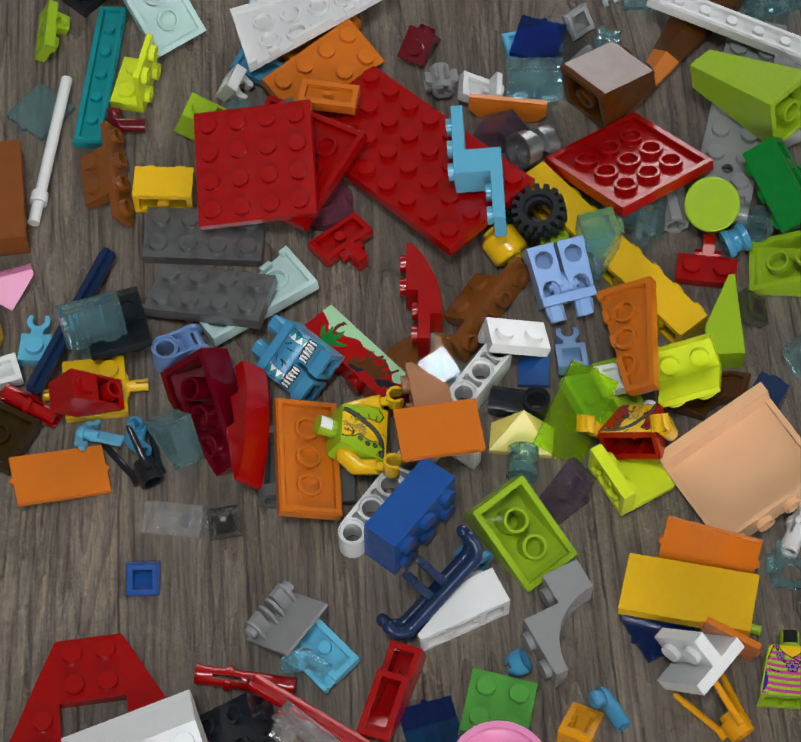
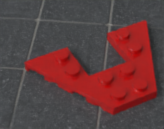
M121 633L54 642L9 742H61V738H63L61 709L127 700L129 713L163 700L166 697Z

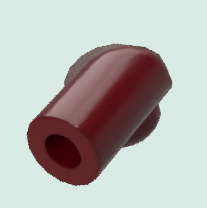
M107 108V118L105 120L114 127L119 128L122 132L145 133V118H121V108Z

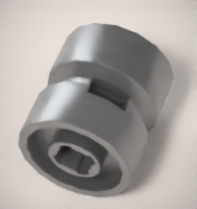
M542 125L513 133L508 136L505 144V153L508 161L521 170L533 168L542 161L545 162L546 156L561 149L559 136L549 125Z

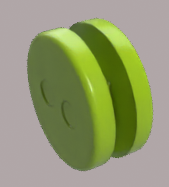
M710 176L699 179L688 189L685 195V214L690 223L699 230L705 232L724 230L738 216L740 210L738 192L730 182L723 178Z

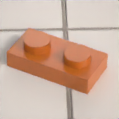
M302 79L297 101L310 99L312 110L355 115L360 96V85Z

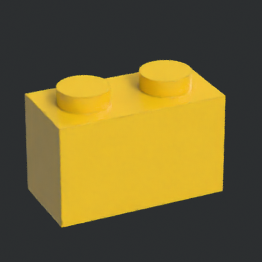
M135 166L132 189L135 212L147 213L148 207L194 208L196 195L194 167Z

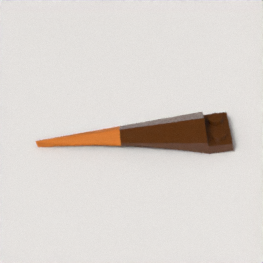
M746 0L708 1L734 11H739ZM670 16L646 61L654 69L656 87L713 32ZM638 103V104H637L630 112H628L626 115L632 113V112L634 111V109H635L640 103Z

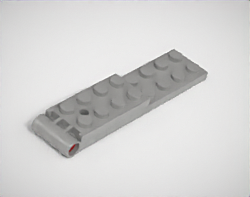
M765 22L770 25L781 28L783 30H787L786 25ZM727 37L724 53L772 63L775 57L772 54ZM712 103L701 152L713 159V170L695 179L694 183L699 179L710 176L720 177L730 182L738 192L740 210L737 218L729 227H733L738 222H741L745 227L755 179L747 174L743 165L746 161L742 153L760 144L762 141Z

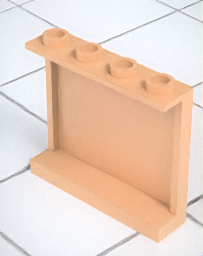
M761 382L665 447L662 459H657L704 525L751 536L758 530L763 532L769 529L775 523V518L784 512L791 513L801 505V437L770 399L768 390Z

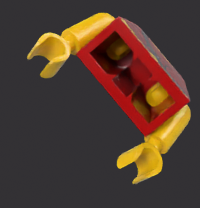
M646 400L642 405L620 406L603 423L595 421V415H576V432H587L590 436L599 439L600 444L603 445L607 453H613L616 459H662L666 442L673 441L678 436V430L668 413H665L662 405L653 400Z

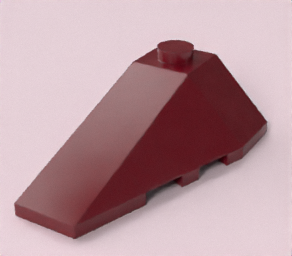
M201 347L160 374L173 409L180 411L185 419L183 423L187 431H192L198 439V448L215 475L222 476L232 470L226 428L234 423L230 397L237 392V379L227 348Z

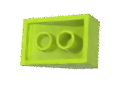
M801 230L752 240L753 249L749 250L750 294L801 297Z
M523 475L511 477L462 514L484 546L494 554V557L527 593L542 582L543 575L564 566L578 555Z

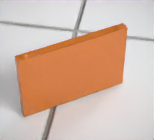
M476 398L393 410L402 463L486 451Z

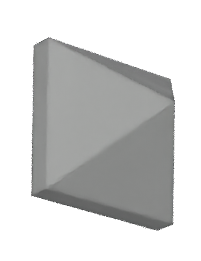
M586 3L578 5L562 16L572 41L579 39L595 28Z

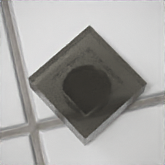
M747 288L737 292L741 319L758 329L768 325L769 320L765 298Z

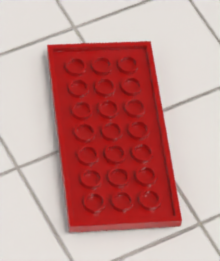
M372 66L349 83L360 85V96L355 115L312 111L366 133L368 140L344 174V177L451 256L488 226L487 207L492 206V201H486V191L456 193L455 181L449 182L448 163H453V159H448L447 141H452V136L447 137L445 119L449 118L380 69ZM465 130L466 150L490 148ZM502 156L505 209L508 210L512 206L513 199L517 200L516 194L519 191L524 194V187L529 186L530 190L534 188L535 179Z

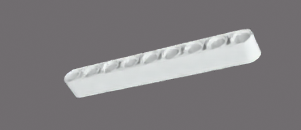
M485 343L450 386L452 401H459L457 400L459 398H476L479 409L488 398L492 385L497 386L510 370L512 354L489 352L487 343ZM501 354L503 357H495L493 355ZM476 376H484V377H486V378H485V379H477V378H475V377H476ZM433 458L430 460L436 463L439 460V458ZM401 460L399 475L396 478H388L385 476L384 471H382L338 527V545L340 552L344 556L357 558L365 553L364 525L371 518L365 516V514L376 512L391 495L384 492V490L388 488L396 489L411 472V470H405L402 467L406 465L415 467L419 461L402 463ZM350 535H356L360 537L356 541H348L345 539Z

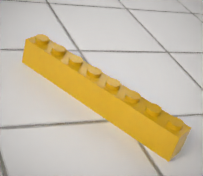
M544 161L526 172L535 179V184L539 183L540 189H543L544 184H549L550 190L555 187L558 189V193L562 194L568 217L567 222H564V229L568 232L570 238L583 235L590 268L609 287L651 276L656 281L658 333L669 344L697 337L704 331L708 316L704 308L699 303L693 302L684 293L679 284L667 278L656 263H651L636 244H631L622 235L616 225L610 224L603 218L597 207L587 203L575 187H570ZM536 205L530 209L540 221L548 218L551 213V209L547 205Z

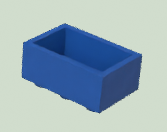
M430 459L420 460L365 523V554L394 575L402 567L408 568L416 557L417 549L422 544L427 545L436 533L435 528L440 522H447L453 515L456 508L454 506V498L456 496L455 477Z

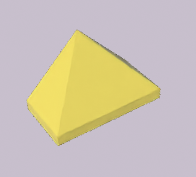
M525 410L491 423L489 453L551 459L554 428Z

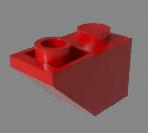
M70 368L48 383L51 412L82 417L121 411L125 408L120 379Z

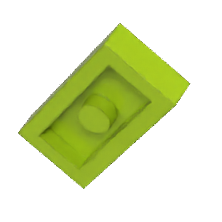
M48 0L39 15L34 59L44 63L51 53L54 54L57 51L59 37H56V34L65 36L70 28L71 18L59 12V2Z

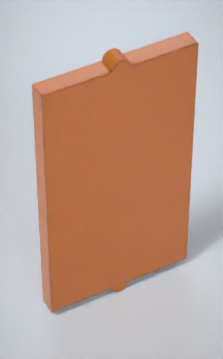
M102 445L88 446L85 451L73 448L8 458L11 472L9 484L14 488L17 507L111 494L112 490L108 476L110 467L105 463Z
M668 515L664 534L659 537L661 546L658 558L754 574L755 569L760 567L758 558L763 540Z

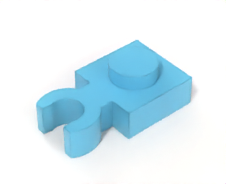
M34 315L28 317L27 325L30 334L21 333L17 357L19 366H37L52 339V334H49L52 330L49 316H45V322L41 326L35 325Z

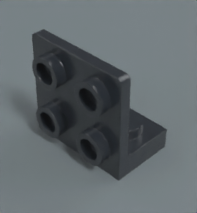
M137 286L77 301L93 361L99 359L108 360L115 357V355L126 352H139L153 345Z

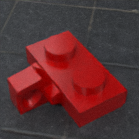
M354 211L308 242V250L326 267L340 259L343 263L349 260L351 265L358 271H362L369 266V256L364 251L365 245L363 242L373 236V228Z
M704 233L701 249H694V254H677L675 283L723 288L729 274H735L737 281L738 259L721 257L722 251H715L716 234Z

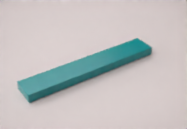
M99 6L73 137L75 148L97 149L103 145L100 123L105 121V118H107L106 110L108 107H111L110 99L115 87L128 18L127 8Z

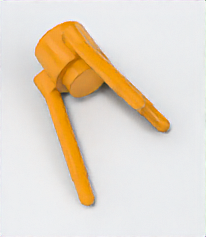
M725 673L720 676L724 688L718 680L713 685L728 710L719 719L722 723L721 727L679 693H673V698L712 729L722 742L727 738L731 742H739L755 729Z

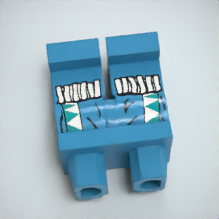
M274 315L267 327L276 335L273 341L269 343L266 339L260 338L251 348V352L259 360L256 366L266 370V374L289 392L292 399L315 401L327 384L323 379L330 380L345 357L307 329L301 322L290 321L283 316Z

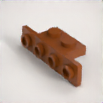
M105 120L100 123L103 145L80 157L85 205L94 210L110 201L112 217L127 228H131L134 226V207L131 203V184L127 173L128 161L124 150L125 138L119 128L114 127Z
M514 256L499 276L476 272L443 316L448 324L460 326L449 340L460 361L467 362L481 344L478 342L477 336L485 317L501 318L529 281L530 274L520 257Z

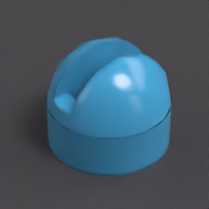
M519 647L505 657L504 666H511L507 670L511 676L520 677L532 672V663L523 648Z

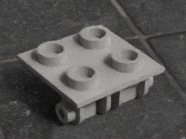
M286 580L282 584L277 583L273 591L268 595L271 599L265 598L263 601L267 608L260 605L257 608L258 611H255L251 618L246 621V628L243 630L248 636L246 640L288 656L298 646L300 640L312 625L318 621L320 615L328 607V604L292 592L294 586Z

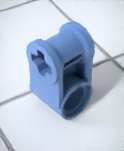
M189 324L179 330L156 337L152 341L153 345L151 346L153 368L161 373L201 347L211 348L202 337L203 330L199 324ZM165 353L170 354V355H168V356H161L162 354H165Z

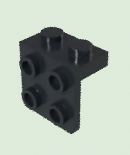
M247 692L199 716L208 742H282L276 731L274 722L275 712L271 703L262 697Z

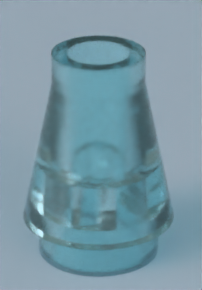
M754 206L743 225L752 241L761 242L771 236L773 224L769 217L768 209L765 206Z

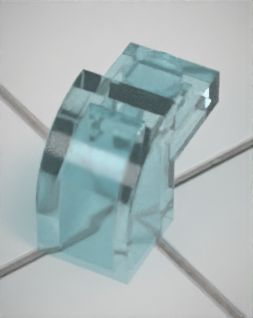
M661 197L624 218L617 214V227L636 230L635 246L647 247L651 236L655 237L656 233L664 234L665 200Z

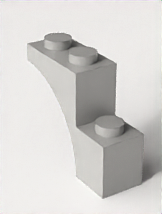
M577 559L542 576L539 594L547 609L524 619L523 630L520 634L527 651H533L536 655L540 674L545 680L549 678L554 688L565 683L568 675V668L560 648L562 628L570 615L582 604L591 600L593 585Z

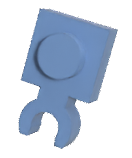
M572 327L571 336L562 335L561 328L556 329L554 357L558 375L589 373L590 364L585 342L578 343L579 330L577 327Z

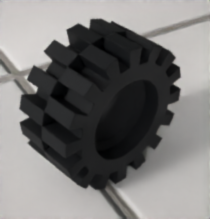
M539 183L534 184L533 190H530L529 186L524 187L525 193L522 194L519 191L516 194L517 200L513 199L512 201L513 208H511V214L517 231L521 236L524 234L525 239L529 241L531 237H534V241L540 243V237H544L545 242L550 241L549 235L553 234L555 238L559 236L558 229L563 231L565 228L564 222H567L568 219L562 194H559L558 189L555 187L550 190L549 184H544L543 189H540ZM536 205H547L551 209L550 216L542 221L531 220L528 217V212Z

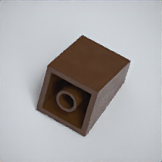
M613 41L560 66L567 102L602 128L623 118L656 88L655 72L651 65L645 61L641 62L633 56L628 48L620 47Z

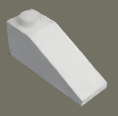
M493 568L472 572L418 633V648L423 649V651L429 650L509 614L510 599Z

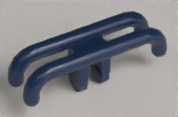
M460 525L457 527L456 533L463 541V548L442 573L421 555L415 559L417 565L435 579L429 587L421 583L413 573L407 570L401 575L422 595L400 618L392 619L384 613L377 616V624L382 627L387 635L403 640L413 637L478 567L483 556L482 542L467 526Z

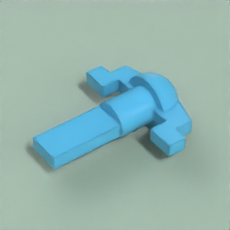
M95 419V421L88 420L77 427L74 444L81 451L86 450L88 441L121 447L125 437L96 430L100 428L102 420Z

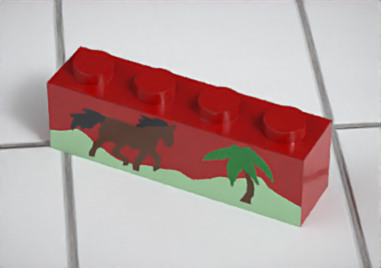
M328 306L304 325L345 357L334 374L339 373L354 393H360L363 397L379 394L381 397H385L390 387H401L400 376H404L405 372L334 306ZM402 394L399 397L392 398L394 400L403 398V407L406 406V403L410 402L409 394ZM384 406L383 409L388 411L389 420L393 416V410L388 406Z

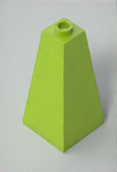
M710 49L690 64L692 87L762 142L772 136L781 137L785 141L801 128V69Z

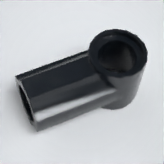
M492 385L489 394L488 413L510 416L525 410L545 423L549 420L550 394L545 388L533 386L527 390ZM532 405H541L542 407H540V408H533V407H531V406H532Z

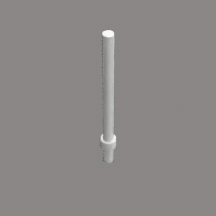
M66 75L61 77L36 188L32 190L30 196L31 210L28 224L31 226H39L43 208L48 203L49 193L47 189L73 80L70 76Z

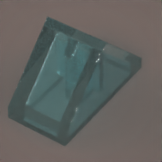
M170 409L144 421L147 430L175 470L203 459V452L191 414Z

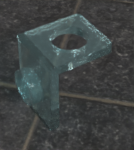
M776 540L772 554H767L765 569L766 573L770 574V587L801 590V578L797 581H789L783 575V569L790 565L797 567L801 571V558L782 557V541Z

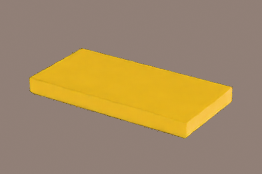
M629 553L618 605V614L699 628L701 622H706L709 616L750 637L760 575Z

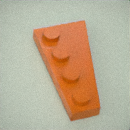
M651 276L596 291L597 299L603 309L602 316L604 322L607 324L610 332L609 339L617 355L616 362L625 391L633 397L660 390L656 281Z

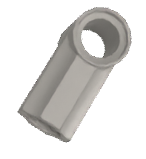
M684 185L653 202L658 206L663 230L668 231L670 234L680 233L683 229L688 228L689 220L684 210Z

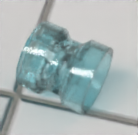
M522 441L510 444L507 456L510 464L507 465L506 478L509 480L511 477L523 475L529 484L534 483L538 477V468L535 465L539 460L538 446Z

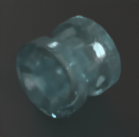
M599 26L594 49L611 41L620 45L622 30L615 29L610 31L604 26Z

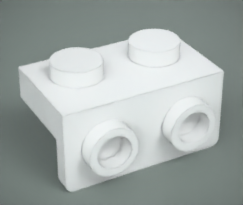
M485 317L477 336L478 342L487 343L488 351L492 353L547 357L551 350L544 322Z

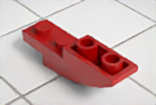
M406 243V255H400V273H406V278H400V297H406V309H412V320H418V326H412V344H418V357H430V333H443L441 294L436 277L423 254L413 243Z

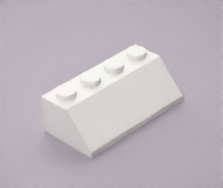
M186 690L63 737L61 742H208L191 691Z

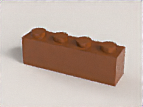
M20 139L1 141L0 256L31 253L24 153Z

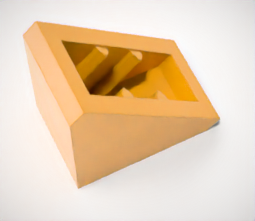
M573 701L559 726L556 742H594L605 713Z

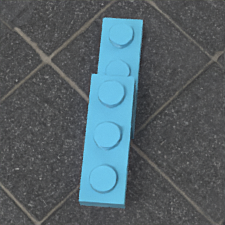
M462 105L450 106L451 118L445 119L447 137L452 136V141H447L448 159H453V163H448L449 182L455 181L456 193L486 191V201H492V206L487 207L488 225H494L495 237L507 236L501 147L466 150Z

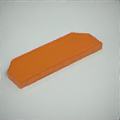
M470 93L468 109L479 118L535 123L546 116L547 100Z

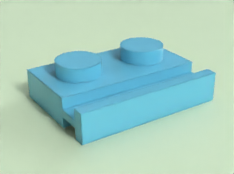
M320 619L312 625L300 640L298 646L287 656L325 695L361 662L360 658Z

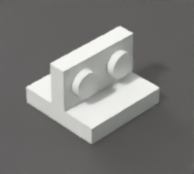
M661 628L656 634L655 639L662 646V653L672 663L657 681L665 690L705 696L744 649V645L738 637Z

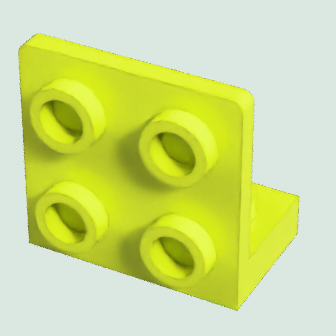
M146 34L138 59L124 56L110 99L111 107L145 113L147 103L153 101V85L155 80H159L161 75V63L157 62L159 48L154 43L153 34Z
M711 333L658 347L660 381L658 404L662 405L663 408L668 406L670 408L680 407L686 401L697 398L701 400L709 399L721 391L722 364Z
M602 444L590 449L587 467L620 516L674 489V482L657 459H616L613 453H607Z

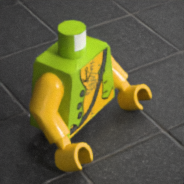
M392 386L387 390L385 397H381L379 394L341 404L330 417L318 415L314 421L313 432L327 437V455L337 460L350 474L372 476L379 475L380 471H384L385 476L388 478H396L399 475L401 456L397 453H388L386 455L388 411L383 408L388 406L392 410L401 409L404 405V399L394 400L392 398L401 396L403 390L399 386Z

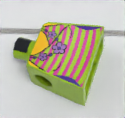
M780 631L779 645H768L760 675L756 698L757 707L801 709V646L798 631Z

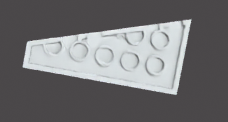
M259 0L230 8V12L251 73L382 0Z

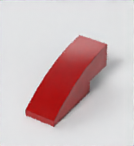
M394 640L390 641L381 669H377L356 730L357 733L383 742H390L407 708L425 662L426 654L423 649Z

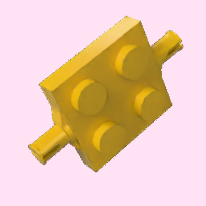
M124 355L115 356L108 360L99 359L93 361L92 359L62 362V374L73 368L120 379L125 406L121 411L82 417L65 415L67 423L129 417L128 402L131 392L149 391L148 378L129 380L126 373ZM44 389L42 392L44 402L50 401L49 389Z

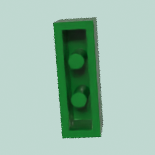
M772 136L742 153L746 161L743 165L747 174L755 179L759 187L757 194L760 200L765 205L768 204L772 212L770 219L774 227L778 231L781 230L782 233L794 232L801 228V174L783 139Z

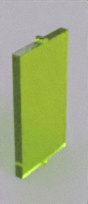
M571 360L532 444L552 453L553 458L560 457L580 466L593 437L587 432H576V415H595V421L601 422L619 382L599 373L598 368L591 369L575 360Z

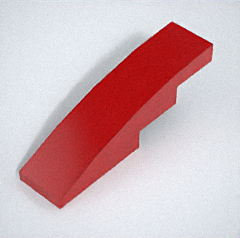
M242 360L235 366L239 391L230 397L234 423L226 428L234 480L258 490L263 484L268 452L270 427L269 391L266 370Z

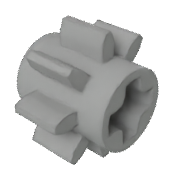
M435 63L429 67V72H424L425 91H432L436 98H447L453 94L454 89H458L459 78L457 69L450 70V66L447 63Z

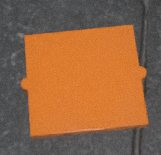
M709 616L706 622L702 621L699 626L700 632H703V634L738 637L744 645V649L738 656L750 662L754 657L758 658L761 653V643Z

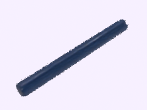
M105 247L99 252L25 385L27 391L37 395L43 392L82 321L77 301L95 297L116 259V253Z

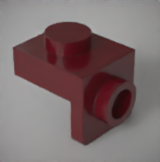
M420 24L419 28L410 25L397 57L425 68L434 45H439L441 39L435 35L436 30L429 26Z

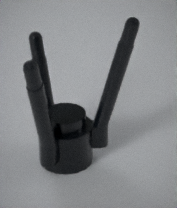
M126 426L130 440L139 457L134 463V470L124 462L111 446L99 443L129 476L134 487L140 485L142 489H151L164 480L166 470L161 462L152 426H148L147 431L150 446L152 447L153 459L145 455L132 426Z

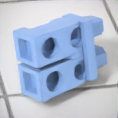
M583 235L556 241L554 244L552 242L528 248L522 252L524 264H527L533 291L537 299L538 310L544 309L545 316L550 325L567 320L563 304L573 302L577 318L594 313L592 297L597 293L595 285H593Z

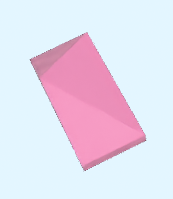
M31 263L0 271V305L13 311L34 275Z

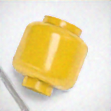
M507 224V236L495 237L494 226L483 235L485 240L483 241L482 248L495 266L503 267L508 265L514 256L520 257L523 260L522 252L526 249L527 243L514 225Z

